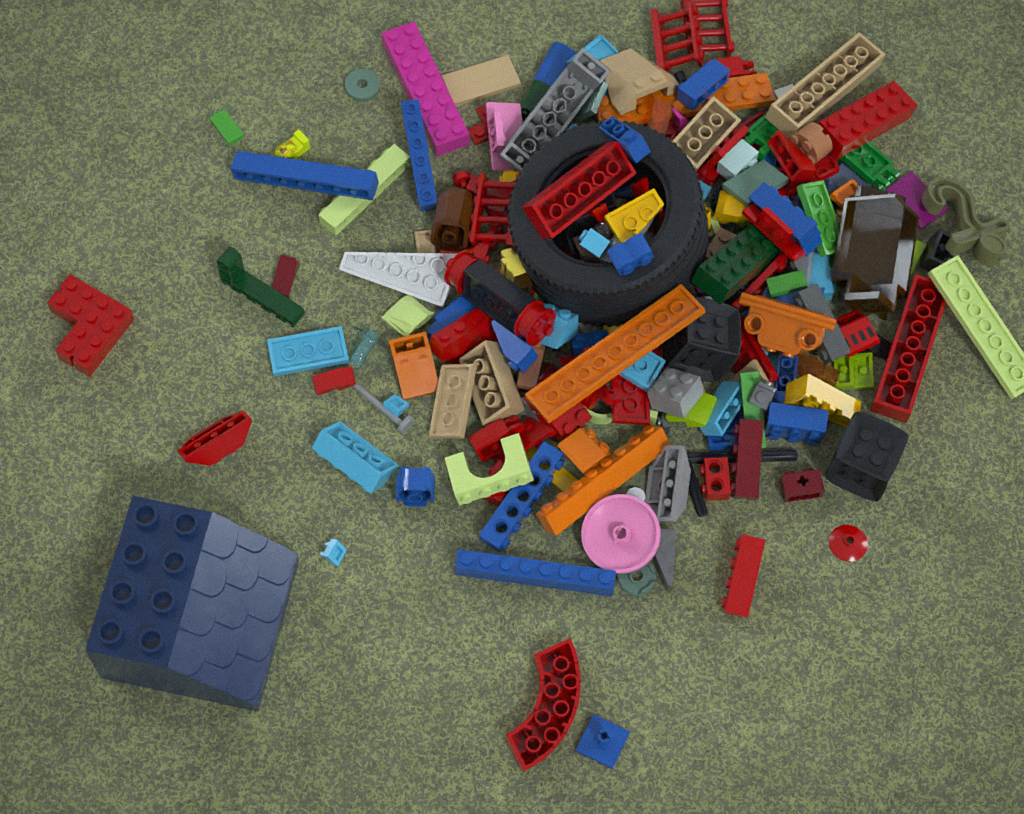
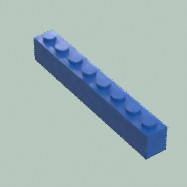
M237 151L230 168L235 180L366 200L374 199L379 184L377 173L372 170L274 157L266 154H254L247 151Z
M460 549L457 552L455 575L611 597L614 591L616 575L614 570Z

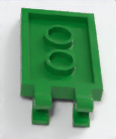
M766 114L749 128V131L745 134L747 137L744 139L751 146L756 143L761 147L758 150L759 154L757 157L759 162L765 159L768 154L774 156L767 142L779 130L765 118Z
M870 142L840 158L870 185L875 183L876 189L885 191L886 187L889 184H893L900 175V172L892 167L893 162Z

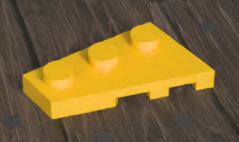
M652 189L604 216V219L618 242L623 243L632 236L639 234L663 208L664 203L655 189Z

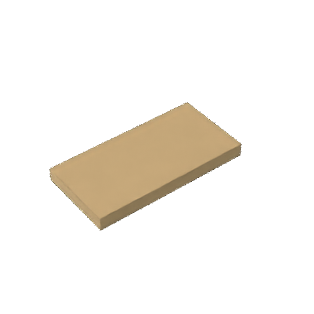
M509 55L442 75V79L456 106L521 86Z
M475 364L441 365L429 438L464 439L477 368Z

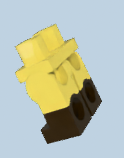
M512 248L502 250L501 256L503 259L500 260L501 274L531 295L532 282L523 268L518 255L514 254Z

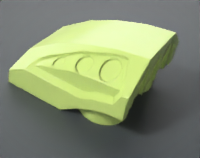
M407 294L392 306L381 319L396 333L405 337L415 334L421 326L427 324L434 317V312L429 311L415 298Z

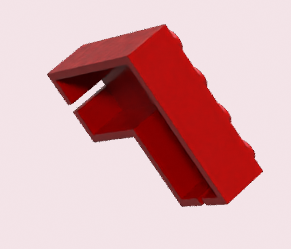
M69 274L60 285L61 291L57 290L47 302L53 314L74 325L55 351L61 361L72 367L75 365L78 371L91 377L133 322L134 316L132 310Z

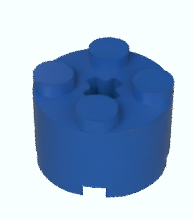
M401 467L400 472L396 475V501L398 503L403 501L404 506L424 507L426 502L429 501L433 503L435 500V475L431 472V468Z

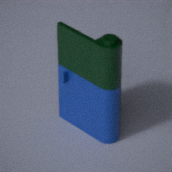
M553 42L520 102L523 119L528 117L548 89L568 66L566 62L578 52L561 42ZM571 120L563 133L569 128L573 120Z

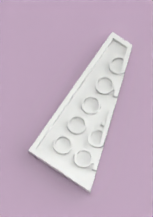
M344 252L339 270L444 307L451 287L444 281V274L447 268L446 263L457 254Z

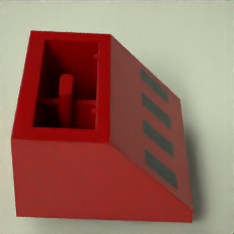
M855 309L835 318L851 351L846 355L847 357L854 356L858 352L880 343L869 319L859 310Z

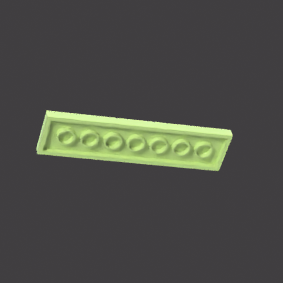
M959 255L927 273L1011 400L1023 393L1024 353Z

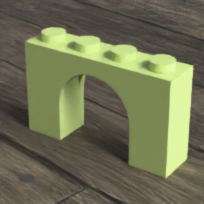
M519 433L500 439L505 454V463L502 469L493 476L480 478L471 474L463 452L445 458L453 491L459 505L469 504L474 500L487 498L492 494L504 492L510 488L526 485L528 482L534 481Z

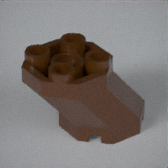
M451 187L439 195L430 242L437 246L438 251L458 252L467 248L468 234L472 225L471 215L475 211L473 195L465 189Z

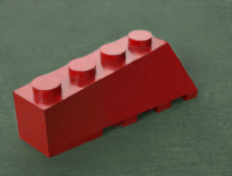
M478 308L472 310L431 336V352L444 362L464 355L466 351L474 349L485 340L498 342L491 323L493 319Z

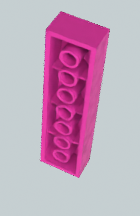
M415 22L382 32V45L409 101L419 99L425 135L436 157L470 145V134Z

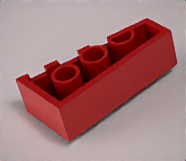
M744 534L741 535L740 539H736L734 550H737L735 558L732 557L730 569L733 570L732 576L727 578L725 587L728 589L727 597L723 596L721 604L725 614L748 618L765 539Z

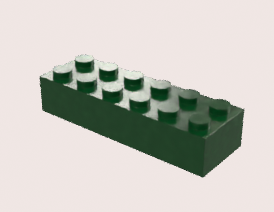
M752 223L702 263L691 282L721 305L777 258L782 250Z

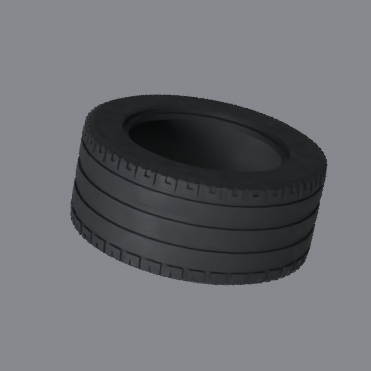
M601 120L598 123L590 122V124L586 125L585 123L580 127L575 126L572 130L567 129V132H561L557 137L554 136L551 141L545 142L546 145L539 147L538 152L535 151L533 153L534 156L528 159L527 164H524L523 170H520L519 177L515 180L516 183L513 184V191H511L508 206V223L512 242L521 264L532 282V287L545 303L553 304L559 309H567L571 313L578 314V322L590 323L592 326L599 325L603 327L607 325L612 327V325H616L617 327L631 320L680 284L687 290L690 289L692 278L698 267L705 261L709 241V225L699 178L687 155L669 137H665L663 133L659 134L657 130H652L648 126L644 127L642 124L636 125L635 122L628 123L623 121L624 124L642 135L651 152L637 163L629 159L637 174L621 186L631 185L640 178L647 177L648 182L652 179L660 180L666 193L667 206L664 221L656 236L648 244L654 258L651 259L649 264L634 268L632 273L619 276L612 262L600 264L580 261L561 251L554 244L555 237L552 239H541L522 206L605 143L611 142L598 128L604 123Z

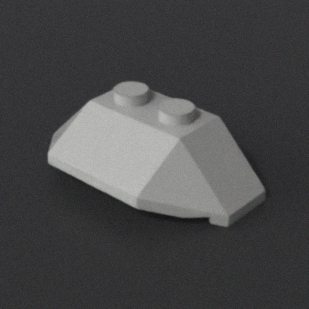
M666 445L649 466L645 503L654 511L659 522H676L686 509L691 469L685 446Z

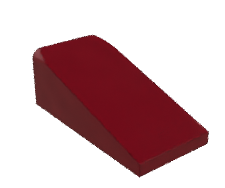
M280 255L272 288L289 297L299 267V260L297 258Z

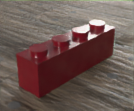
M740 419L734 425V436H737L736 443H733L732 454L735 455V462H732L731 474H734V482H730L733 498L757 500L759 498L764 421Z

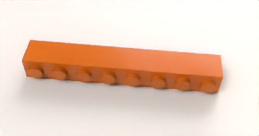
M656 425L644 427L643 431L637 436L631 437L627 444L617 448L614 454L600 461V464L594 469L587 471L585 476L573 482L570 488L557 494L556 498L550 503L543 505L536 515L546 533L557 536L589 511L594 504L607 497L653 461L666 445H671L663 428Z

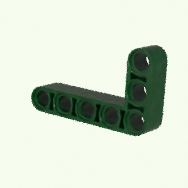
M227 247L216 260L222 283L228 284L237 293L244 294L245 298L254 304L258 303L268 313L272 312L279 320L291 324L290 327L292 328L304 316L305 310L300 305L246 272L241 254L233 247Z

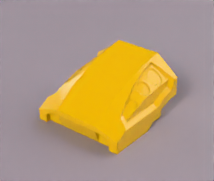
M720 191L713 220L717 221L718 219L722 224L735 222L740 227L751 224L742 214L743 209L747 207L727 191Z

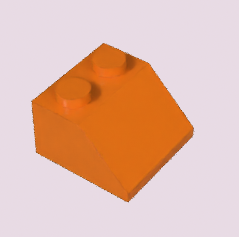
M588 427L579 428L557 445L582 473L594 469L600 464V461L612 455L610 447L605 442L600 441L596 437V432Z

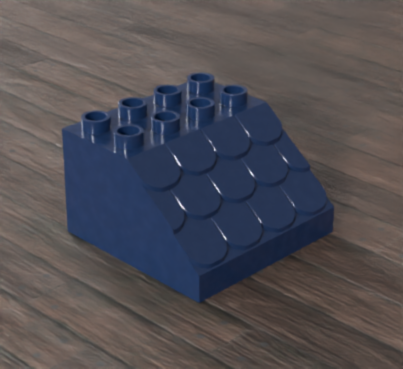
M132 496L85 651L102 679L259 712L299 563L298 554L216 513Z

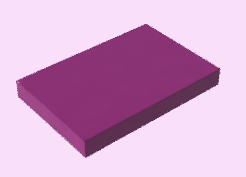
M911 171L885 191L902 195L906 198L905 203L920 217L918 229L921 231L944 215L948 208L944 205L938 215L930 214L922 203V195L927 186Z

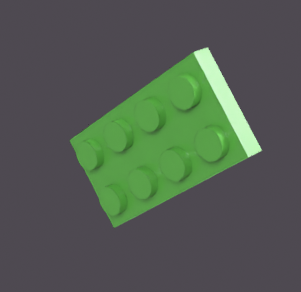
M824 180L797 186L798 196L802 202L805 216L807 218L812 217L817 222V228L821 232L822 243L817 247L820 257L836 254L840 226Z

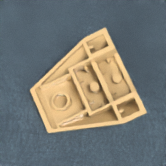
M631 48L600 60L604 66L611 70L604 80L608 84L607 91L611 104L619 115L635 110L636 101L640 97L660 89L666 96L677 93V88L680 85L674 76Z

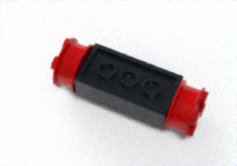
M464 249L454 258L447 261V268L444 274L445 283L449 286L454 285L456 291L462 294L463 298L517 337L523 336L527 344L536 346L545 336H550L553 333L556 312L553 309L545 308L542 301L536 300L532 295L519 288L518 285L508 280L503 274H500L489 264H486L484 259L476 258L473 251Z

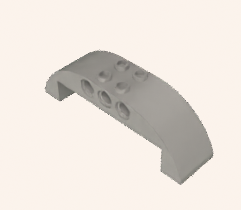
M581 48L521 124L499 156L517 171L523 170L524 164H527L528 159L534 156L533 153L535 151H539V147L546 145L545 142L551 141L554 136H559V133L565 130L593 91L602 83L611 70L584 48Z

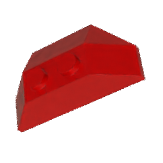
M244 410L239 411L238 414L221 418L190 437L177 452L188 463L206 466L218 463L222 458L230 453H234L244 445L252 419Z

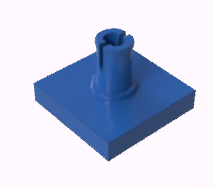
M593 714L575 752L613 769L630 731Z

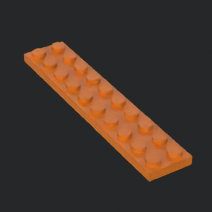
M767 73L729 78L725 85L694 111H691L676 100L677 93L666 96L660 89L638 98L636 109L623 115H619L613 107L609 95L604 96L597 110L596 117L598 122L601 120L604 122L606 119L614 116L621 122H635L638 125L673 119L671 110L673 107L678 109L685 118L696 116L713 96L730 111L768 106L773 104L776 98Z
M680 284L525 393V396L549 424L706 313L705 308Z

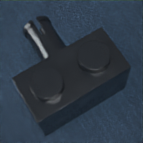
M941 228L929 238L919 267L930 272L954 258L955 256L951 255L945 248L952 235Z

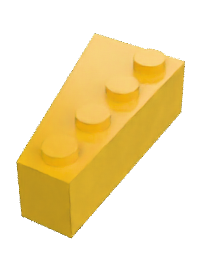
M810 374L797 378L786 385L784 404L828 410L827 421L847 427L852 415L855 412H860V401Z

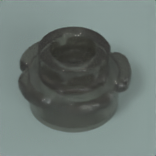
M600 221L598 225L595 224V231L603 237H610L612 231L606 223Z

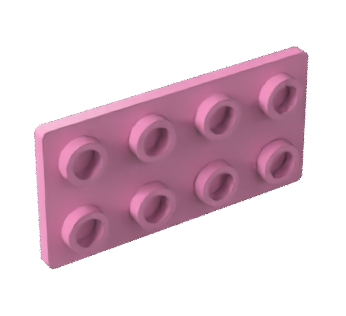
M487 102L485 105L492 170H516L502 159L499 154L522 124L521 105L519 103Z

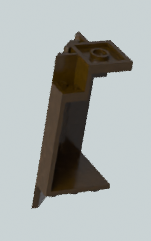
M858 185L855 196L845 198L831 280L840 287L836 308L842 310L853 308L866 316L877 314L879 319L887 320V313H895L897 299H907L920 217L905 203L906 198L904 196Z

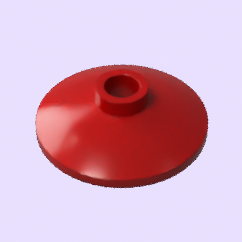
M841 525L831 532L829 547L838 559L852 562L864 556L868 548V541L863 531L858 527ZM850 538L853 543H848L846 539Z

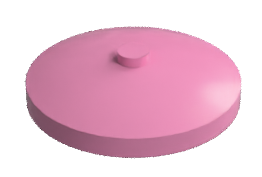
M617 494L605 497L591 507L582 524L581 538L585 552L598 567L614 570L616 574H626L643 568L653 559L660 545L661 529L656 514L647 503L631 495Z

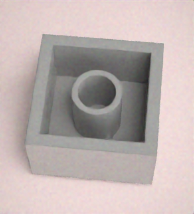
M670 367L664 370L647 392L652 409L680 418L686 417L704 393L700 376Z

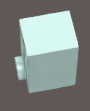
M741 139L718 162L716 171L727 180H730L757 164L759 152Z

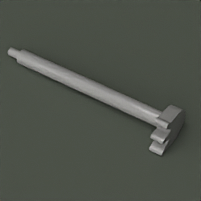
M356 382V385L352 386L398 425L397 431L402 435L415 424V420L410 415L402 421L399 417L382 407L383 404L359 383Z

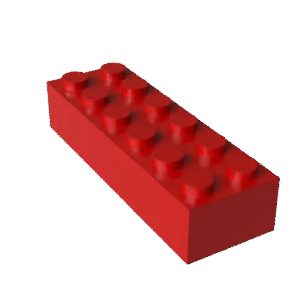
M892 81L822 119L818 124L824 129L822 131L824 135H829L832 141V150L829 153L837 160L907 121L913 115L918 104L895 81Z
M618 141L607 142L523 205L522 208L541 239H552L637 173Z

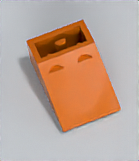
M426 332L389 340V351L403 400L436 393L438 378Z

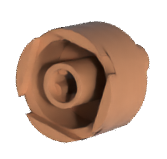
M811 122L790 136L789 139L810 158L814 165L829 154L832 150V141L828 134L824 135L822 132L824 129L819 124Z

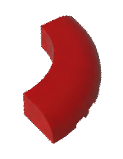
M571 638L534 654L533 662L539 677V695L529 717L513 731L507 733L505 738L522 772L536 766L557 748L570 729L576 715L580 700L581 674L579 660Z

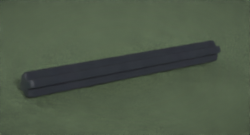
M762 450L761 462L796 461L798 458L797 450ZM732 451L686 452L688 461L692 464L703 463L704 458L728 457V463L735 462V455L732 454Z

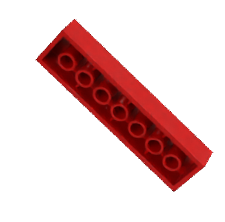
M915 274L870 408L871 412L907 423L911 415L946 305L945 299L930 278Z

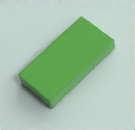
M225 109L209 117L211 123L229 146L244 138V134Z
M803 270L766 279L771 298L808 288Z

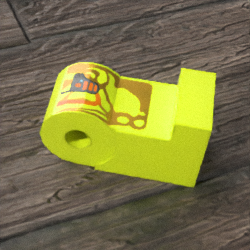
M298 129L293 133L294 136L277 147L274 154L276 157L295 160L310 149L309 139Z

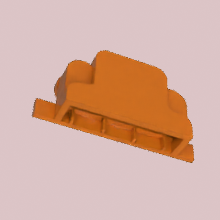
M742 292L739 301L740 304L750 306L749 314L744 321L746 331L750 334H758V342L760 345L765 346V350L770 352L782 351V355L791 358L796 354L803 353L805 350L810 351L818 348L822 344L825 330L834 331L837 321L830 318L829 315L761 295H751Z

